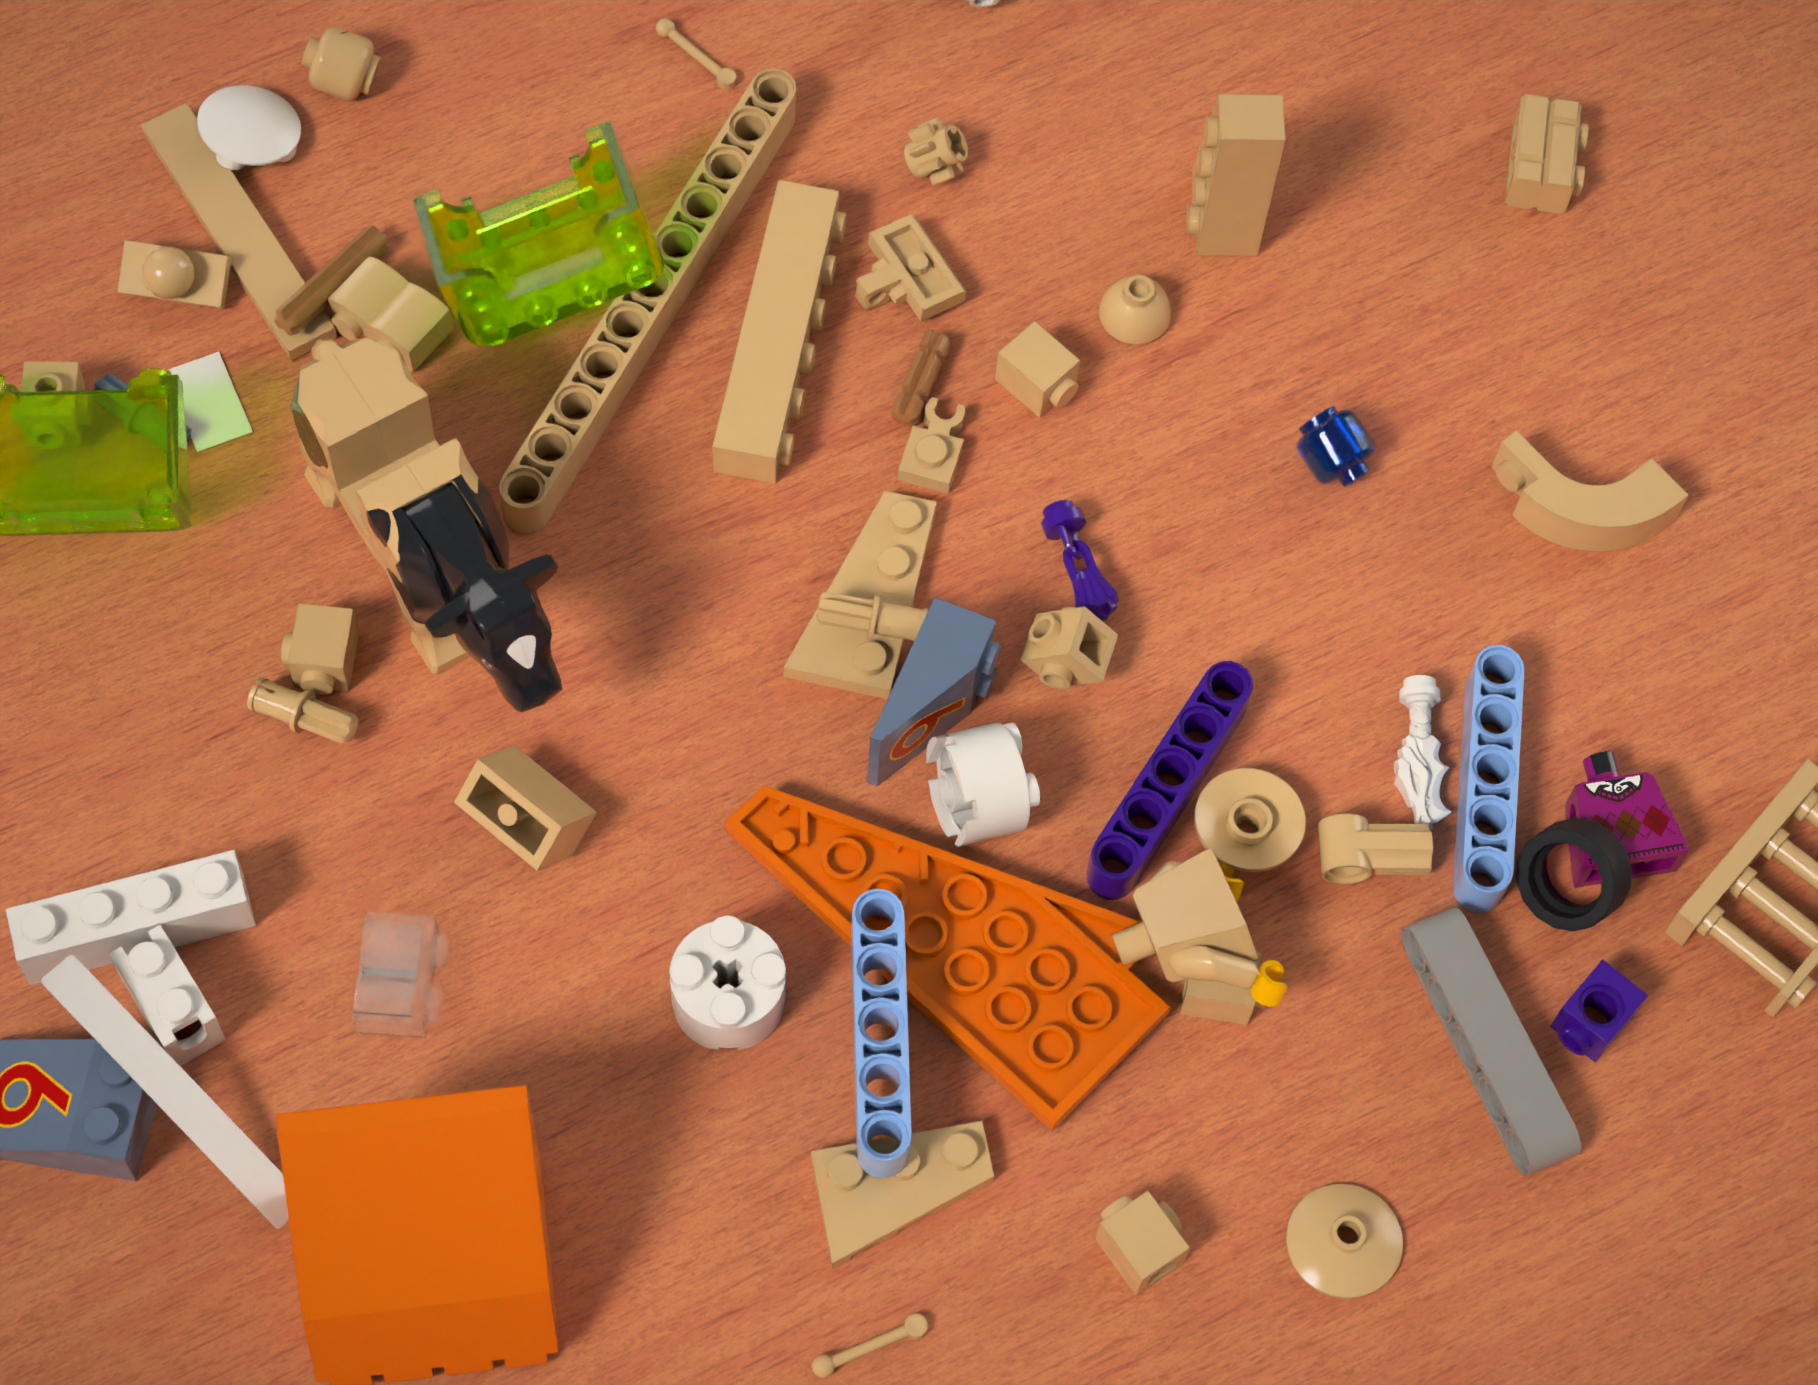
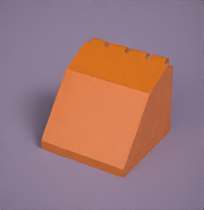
M527 1085L276 1114L279 1151L302 1321L316 1382L329 1381V1385H374L373 1375L383 1374L385 1384L434 1378V1368L444 1367L445 1375L452 1376L493 1371L495 1360L504 1359L506 1369L548 1364V1354L559 1353L542 1160Z

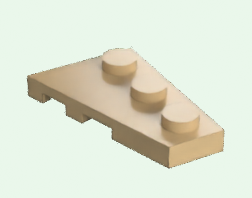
M983 1121L911 1133L907 1164L895 1176L884 1179L873 1177L863 1170L858 1162L856 1143L811 1151V1163L832 1270L850 1260L851 1256L875 1243L879 1245L898 1234L899 1230L929 1214L932 1216L992 1184L994 1172ZM893 1137L868 1142L872 1150L881 1154L892 1153L899 1147L898 1142Z

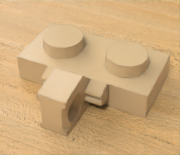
M910 214L869 233L868 246L879 261L872 265L873 268L871 270L873 272L857 278L856 281L858 284L855 297L865 311L884 305L890 299H892L895 305L907 301L919 320L923 321L965 302L966 289L914 215Z

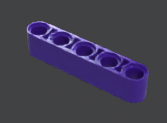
M1221 661L1213 664L1206 671L1095 841L1086 873L1090 889L1099 897L1107 900H1118L1127 896L1133 890L1242 721L1253 689V682L1249 671L1241 664L1233 661ZM1218 689L1228 690L1236 696V699L1223 700L1216 696L1213 691ZM1199 731L1204 733L1210 741L1197 743L1188 738L1186 733ZM1171 773L1180 778L1182 784L1177 786L1164 784L1159 780L1158 775ZM1135 816H1144L1149 818L1155 827L1140 829L1135 827L1129 819ZM1107 859H1115L1123 863L1127 870L1122 873H1111L1102 867L1101 862Z

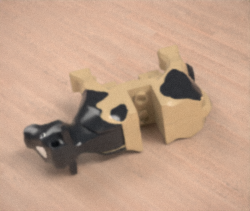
M366 337L353 339L339 346L331 338L319 339L311 348L313 359L303 364L300 368L291 403L294 422L301 442L299 450L308 463L304 474L308 483L325 508H335L340 504L343 505L361 538L387 572L404 618L412 629L410 640L431 673L438 674L471 656L493 677L503 697L516 711L524 712L544 705L563 690L561 678L551 653V625L536 592L539 587L549 581L557 572L558 565L552 555L546 554L508 569L509 542L490 493L471 468L457 438L441 446L436 441L428 395L415 382L397 350Z

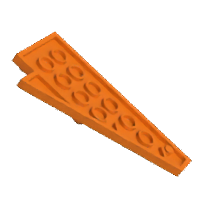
M765 785L724 821V830L849 946H851L852 911L857 898L867 890L877 888L888 890L895 894L902 902L904 909L907 999L1051 1132L1169 1013L1170 1006L1132 973L1144 959L1123 966L1111 936L1113 933L1141 923L1140 921ZM878 915L870 916L863 921L866 927L876 931L885 930L892 925L888 919ZM876 969L887 981L891 982L894 979L889 972Z

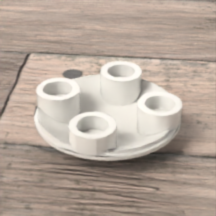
M248 85L226 87L207 97L198 111L197 127L199 134L205 144L216 153L217 162L226 169L239 170L245 165L261 166L278 161L286 162L295 156L301 136L299 117L294 108L284 98L272 91Z

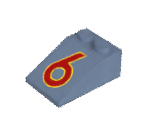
M934 597L871 734L867 783L879 786L925 750L932 737L944 735L971 713L978 696L987 699L997 676L998 668L994 666L1001 650V644L994 642L996 620Z
M95 1039L0 1040V1159L137 1181L157 1103Z

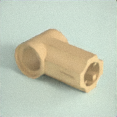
M1336 814L1328 816L1318 823L1322 879L1326 882L1354 884L1365 881L1372 875H1429L1432 869L1433 838L1428 824H1368V820L1364 816L1357 814Z

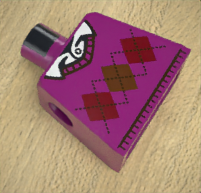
M1611 751L1598 752L1586 757L1582 763L1588 782L1577 784L1572 790L1565 805L1566 819L1575 817L1593 820L1612 831L1626 849L1632 867L1631 879L1675 872L1689 852V848L1654 776L1647 772L1621 776L1615 753ZM1569 844L1574 888L1602 884L1598 867L1588 853L1573 844Z

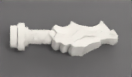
M1414 675L1403 680V687L1399 690V702L1409 709V720H1411V723L1409 724L1410 735L1401 739L1402 746L1397 750L1398 758L1394 761V785L1401 793L1407 807L1412 808L1414 824H1428L1429 830L1434 829L1433 824L1452 813V811L1445 808L1440 799L1441 781L1449 767L1439 760L1438 752L1441 743L1431 735L1430 725L1431 708L1441 701V691L1436 687L1435 678L1426 675Z

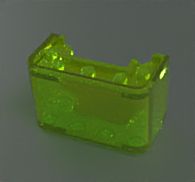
M610 121L585 130L589 144L586 153L582 158H580L579 154L569 157L575 176L479 213L471 197L461 200L463 206H453L443 201L438 189L413 199L438 287L464 335L471 343L478 346H497L591 307L646 287L656 281L662 274L664 260L634 173Z

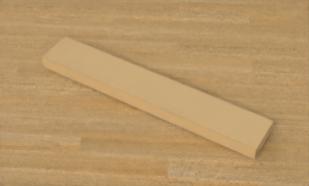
M188 104L180 105L141 124L146 140L221 255L232 257L230 269L290 361L312 351L311 348L319 339L331 338L333 340L337 338L336 329L324 310L296 335H288L284 329H280L276 325V310L305 284V281L233 172L217 162L216 153L202 140L197 127V118Z

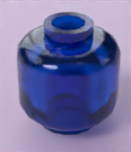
M1333 405L1299 428L1303 436L1298 440L1296 449L1319 483L1330 484L1339 479L1345 488L1371 470L1365 461L1376 451V444L1353 410L1345 409L1338 411Z

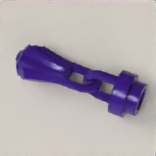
M1071 500L1054 502L1043 510L1044 519L1041 525L1046 538L1049 540L1061 539L1065 547L1063 562L1072 582L1076 608L1085 606L1104 622L1118 608L1117 592L1096 566L1090 548L1083 541H1080L1077 532L1086 525L1081 508L1074 506ZM1083 557L1087 568L1078 572L1073 558L1080 560Z

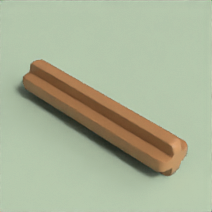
M375 226L365 227L276 310L277 317L275 318V323L278 328L284 329L288 335H296L302 331L329 305L328 298L368 256L378 259L386 252L387 235L384 232H380Z

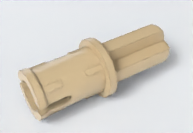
M823 592L819 598L816 616L820 624L867 632V638L872 639L873 634L915 641L928 609L881 602L878 595H874V599L869 600L832 592Z
M260 677L256 680V685L262 687V689L253 685L249 692L247 700L248 710L289 724V728L293 732L300 733L303 730H307L341 744L351 742L355 736L359 723L358 717L351 712L317 700L315 693L305 690L301 693Z

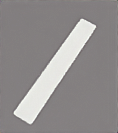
M69 955L41 979V983L267 1220L275 1228H281L289 1220L283 1173L74 955Z

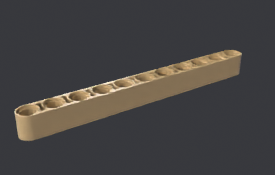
M776 68L766 69L759 72L752 79L502 476L499 491L503 519L507 526L515 532L523 534L534 533L541 530L549 522L794 126L796 120V82L786 71ZM745 139H755V141H746ZM721 177H732V179H721ZM697 215H707V216H709V217H707V218H697V217H695V216H697ZM679 253L685 255V256H683V257H678V258H675V257H671V256H670V255L679 254ZM649 293L662 294V295H660V296H658V297H647V296H644V295L649 294ZM629 332L637 334L629 338L619 336ZM598 373L612 374L610 377L601 379L593 377ZM576 413H582L587 415L586 417L578 420L567 418L568 416ZM551 454L561 456L556 461L548 462L541 460L543 457ZM522 496L536 498L527 504L515 502L516 499Z

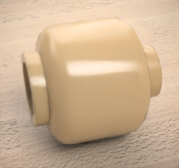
M331 26L324 31L320 39L310 37L301 65L310 68L308 79L311 87L341 99L353 101L360 93L369 94L381 57L374 55L375 49L371 40Z

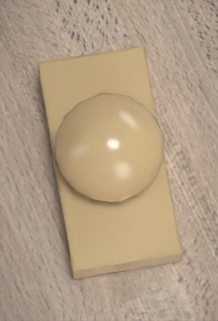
M124 240L117 292L225 309L232 257Z

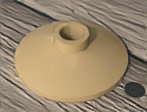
M1238 768L1216 776L1204 787L1195 806L1194 824L1201 844L1206 850L1212 848L1220 863L1239 871L1262 872L1284 864L1296 853L1305 834L1306 816L1297 793L1283 779L1260 769ZM1242 822H1248L1255 827L1256 833L1243 832L1237 825Z
M1331 1184L1312 1191L1295 1207L1287 1224L1286 1249L1294 1270L1308 1286L1329 1297L1358 1299L1380 1290L1392 1278L1402 1257L1403 1236L1395 1214L1379 1196L1359 1186ZM1345 1226L1352 1228L1357 1233L1358 1241L1353 1244L1344 1243L1338 1237L1337 1230Z

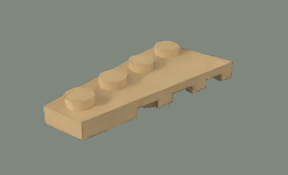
M884 491L827 592L873 600L874 595H878L881 602L913 607L934 522L937 502ZM816 610L783 667V677L888 699L893 689L905 639L873 634L871 639L867 638V632L820 624L817 621Z

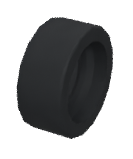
M1574 817L1553 823L1525 844L1517 860L1516 882L1524 903L1538 919L1553 928L1574 932L1595 926L1623 904L1631 888L1632 867L1625 847L1612 831L1593 820ZM1563 843L1573 844L1587 852L1596 863L1602 879L1601 893L1599 898L1591 904H1574L1562 897L1551 884L1547 872V855L1556 845Z

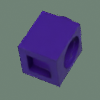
M1602 959L1563 1005L1550 1027L1558 1033L1559 1040L1566 1048L1577 1055H1586L1596 1062L1635 1016L1648 995ZM1584 1007L1599 1009L1605 1015L1607 1023L1599 1024L1590 1020L1584 1012Z

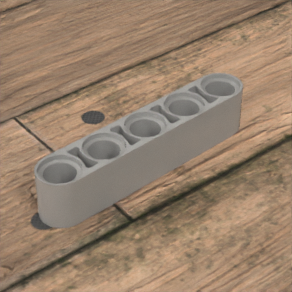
M1454 906L1404 926L1401 929V938L1408 959L1517 1169L1523 1175L1529 1176L1581 1154V1140L1576 1126L1462 911Z

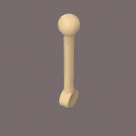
M662 18L658 20L655 28L659 36L672 39L715 75L719 88L730 90L735 87L737 75L733 69L718 66L676 31L675 24L671 19Z
M911 1314L905 1320L904 1326L831 1357L825 1354L818 1355L812 1361V1371L820 1378H827L832 1375L835 1367L903 1338L921 1339L927 1332V1320L921 1314Z

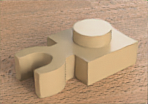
M932 397L925 407L924 423L926 429L912 426L898 469L897 480L948 494L963 450L964 439L954 436L959 434L964 426L965 406L958 404L956 413L952 418L941 419L936 415L938 398Z

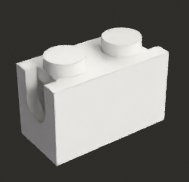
M158 925L148 931L152 942L146 941L137 944L128 955H126L122 947L108 954L122 982L160 1046L179 1066H182L226 1041L216 1016L162 926ZM198 1019L200 1020L201 1028L195 1034L183 1040L175 1038L174 1033Z

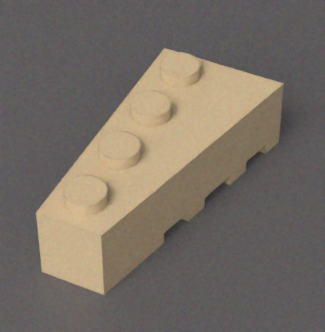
M1218 94L1212 114L1205 116L1204 136L1192 168V204L1187 205L1186 232L1187 235H1195L1196 255L1258 256L1285 144L1283 95Z

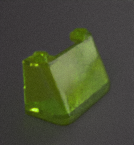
M147 368L140 370L138 377L132 378L127 382V389L19 392L17 387L7 383L6 377L0 374V536L170 532L191 527V494L183 383L179 375H172L166 369Z

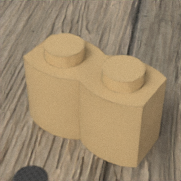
M368 256L328 298L332 314L331 322L342 336L348 340L366 337L397 350L410 372H414L454 329L450 309L425 289L409 283L389 265L371 256Z

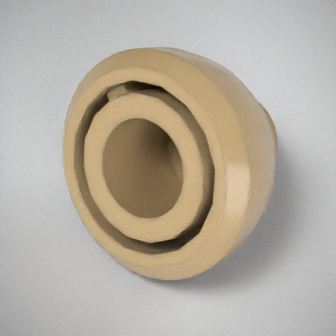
M1131 275L1118 279L1105 291L1099 305V318L1104 329L1117 340L1129 344H1145L1159 338L1166 331L1171 319V305L1165 290L1160 284L1143 275Z

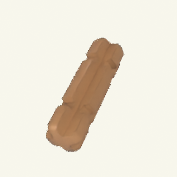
M929 330L924 333L919 345L920 350L915 354L901 387L903 389L898 393L892 406V418L895 421L908 426H914L919 422L924 411L922 407L927 403L941 372L940 366L945 362L950 351L951 339L946 334L935 330Z

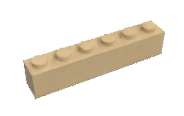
M778 180L712 446L714 473L776 484L780 464L790 465L795 434L788 433L791 419L800 420L805 400V389L798 387L802 374L811 375L815 359L816 344L809 343L812 329L818 331L822 329L826 311V300L819 298L822 286H832L837 256L830 255L832 243L841 244L845 232L847 213L838 212L839 191Z

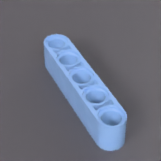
M1491 645L1478 654L1465 685L1453 893L1459 905L1467 911L1474 913H1486L1495 909L1504 896L1514 872L1524 664L1517 652L1503 645ZM1492 673L1498 675L1505 684L1493 683L1484 674ZM1481 723H1493L1501 729L1502 733L1494 734L1488 732ZM1478 772L1491 773L1497 777L1500 783H1487L1480 778ZM1474 823H1488L1494 827L1497 834H1484L1477 829ZM1482 873L1487 875L1493 881L1494 886L1484 887L1474 881L1471 874Z
M877 888L867 890L854 903L851 925L856 1154L860 1166L866 1173L873 1177L884 1179L893 1177L901 1172L908 1162L911 1142V1106L904 909L902 902L895 894L888 890ZM878 915L888 919L892 925L885 930L876 931L866 927L863 921L870 916ZM882 969L889 972L894 979L885 985H874L867 981L864 976L871 970ZM881 1023L890 1026L896 1034L889 1040L879 1041L869 1037L866 1029L873 1024ZM882 1078L894 1083L897 1091L890 1096L879 1097L872 1094L868 1090L867 1085L873 1080ZM883 1134L893 1137L898 1142L899 1147L892 1153L881 1154L872 1150L868 1142L873 1137Z

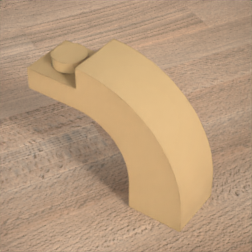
M1515 431L1501 442L1491 467L1496 472L1500 483L1507 490L1516 492L1520 496L1512 514L1517 521L1548 541L1583 551H1615L1629 548L1651 539L1677 519L1689 496L1652 458L1624 479L1612 484L1588 485L1576 482L1558 472L1518 431Z

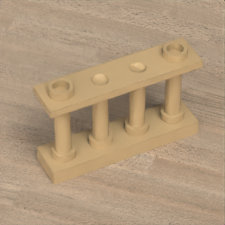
M1807 759L1682 906L1664 932L1681 946L1687 942L1695 931L1703 937L1709 934L1779 988L1780 991L1764 1010L1771 1017H1774L1786 1002L1796 1009L1817 982L1808 975L1818 964V926L1755 878L1758 872L1750 866L1760 854L1768 860L1775 857L1818 891V862L1789 841L1787 838L1790 834L1783 829L1792 816L1800 822L1806 819L1818 828V793L1814 791L1818 785V766L1809 759ZM1728 892L1735 898L1742 895L1813 950L1796 972L1792 971L1722 916L1725 910L1719 907L1718 904Z

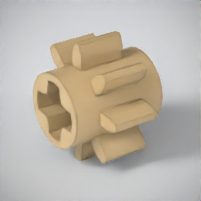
M937 117L909 131L908 134L912 141L905 145L904 156L907 166L914 176L920 179L929 176L932 185L936 186L953 179L955 175L963 172L964 169L960 162L967 159L968 147L965 137L956 126L948 125L943 127L940 118Z

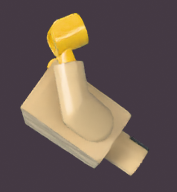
M1212 848L1197 854L1185 862H1166L1146 884L1137 888L1132 895L1142 922L1111 934L1123 966L1156 954L1166 980L1171 982L1194 979L1219 981L1243 989L1250 987L1252 997L1261 1005L1268 1007L1279 1005L1288 990L1287 985L1280 982L1285 972L1283 966L1278 961L1267 960L1262 963L1259 969L1257 968L1254 961L1259 959L1247 924L1237 904L1244 882L1240 878L1232 879L1234 869L1218 862Z

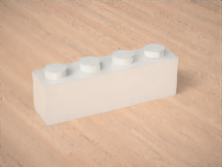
M235 850L6 909L16 962L30 985L41 983V979L69 955H74L88 970L113 964L108 953L122 947L126 955H128L137 944L146 941L152 942L148 931L158 925L162 926L174 947L256 926L245 877Z

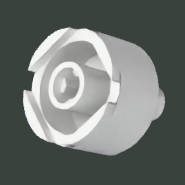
M996 722L935 736L928 742L926 764L936 762L938 778L928 780L932 803L946 836L958 835L954 843L958 847L1024 831L1029 822L1030 807L1040 804L1038 782L1033 773L1025 772L1021 758L1022 739L1018 727L1013 722L1007 724Z
M727 915L698 927L681 941L673 955L669 974L671 1001L675 1018L684 1033L699 1045L719 1050V1047H738V1050L750 1048L767 1038L774 1031L782 1017L786 994V967L782 953L774 940L760 928ZM735 982L738 984V987L734 988L730 983ZM720 983H727L721 989L718 988V985Z

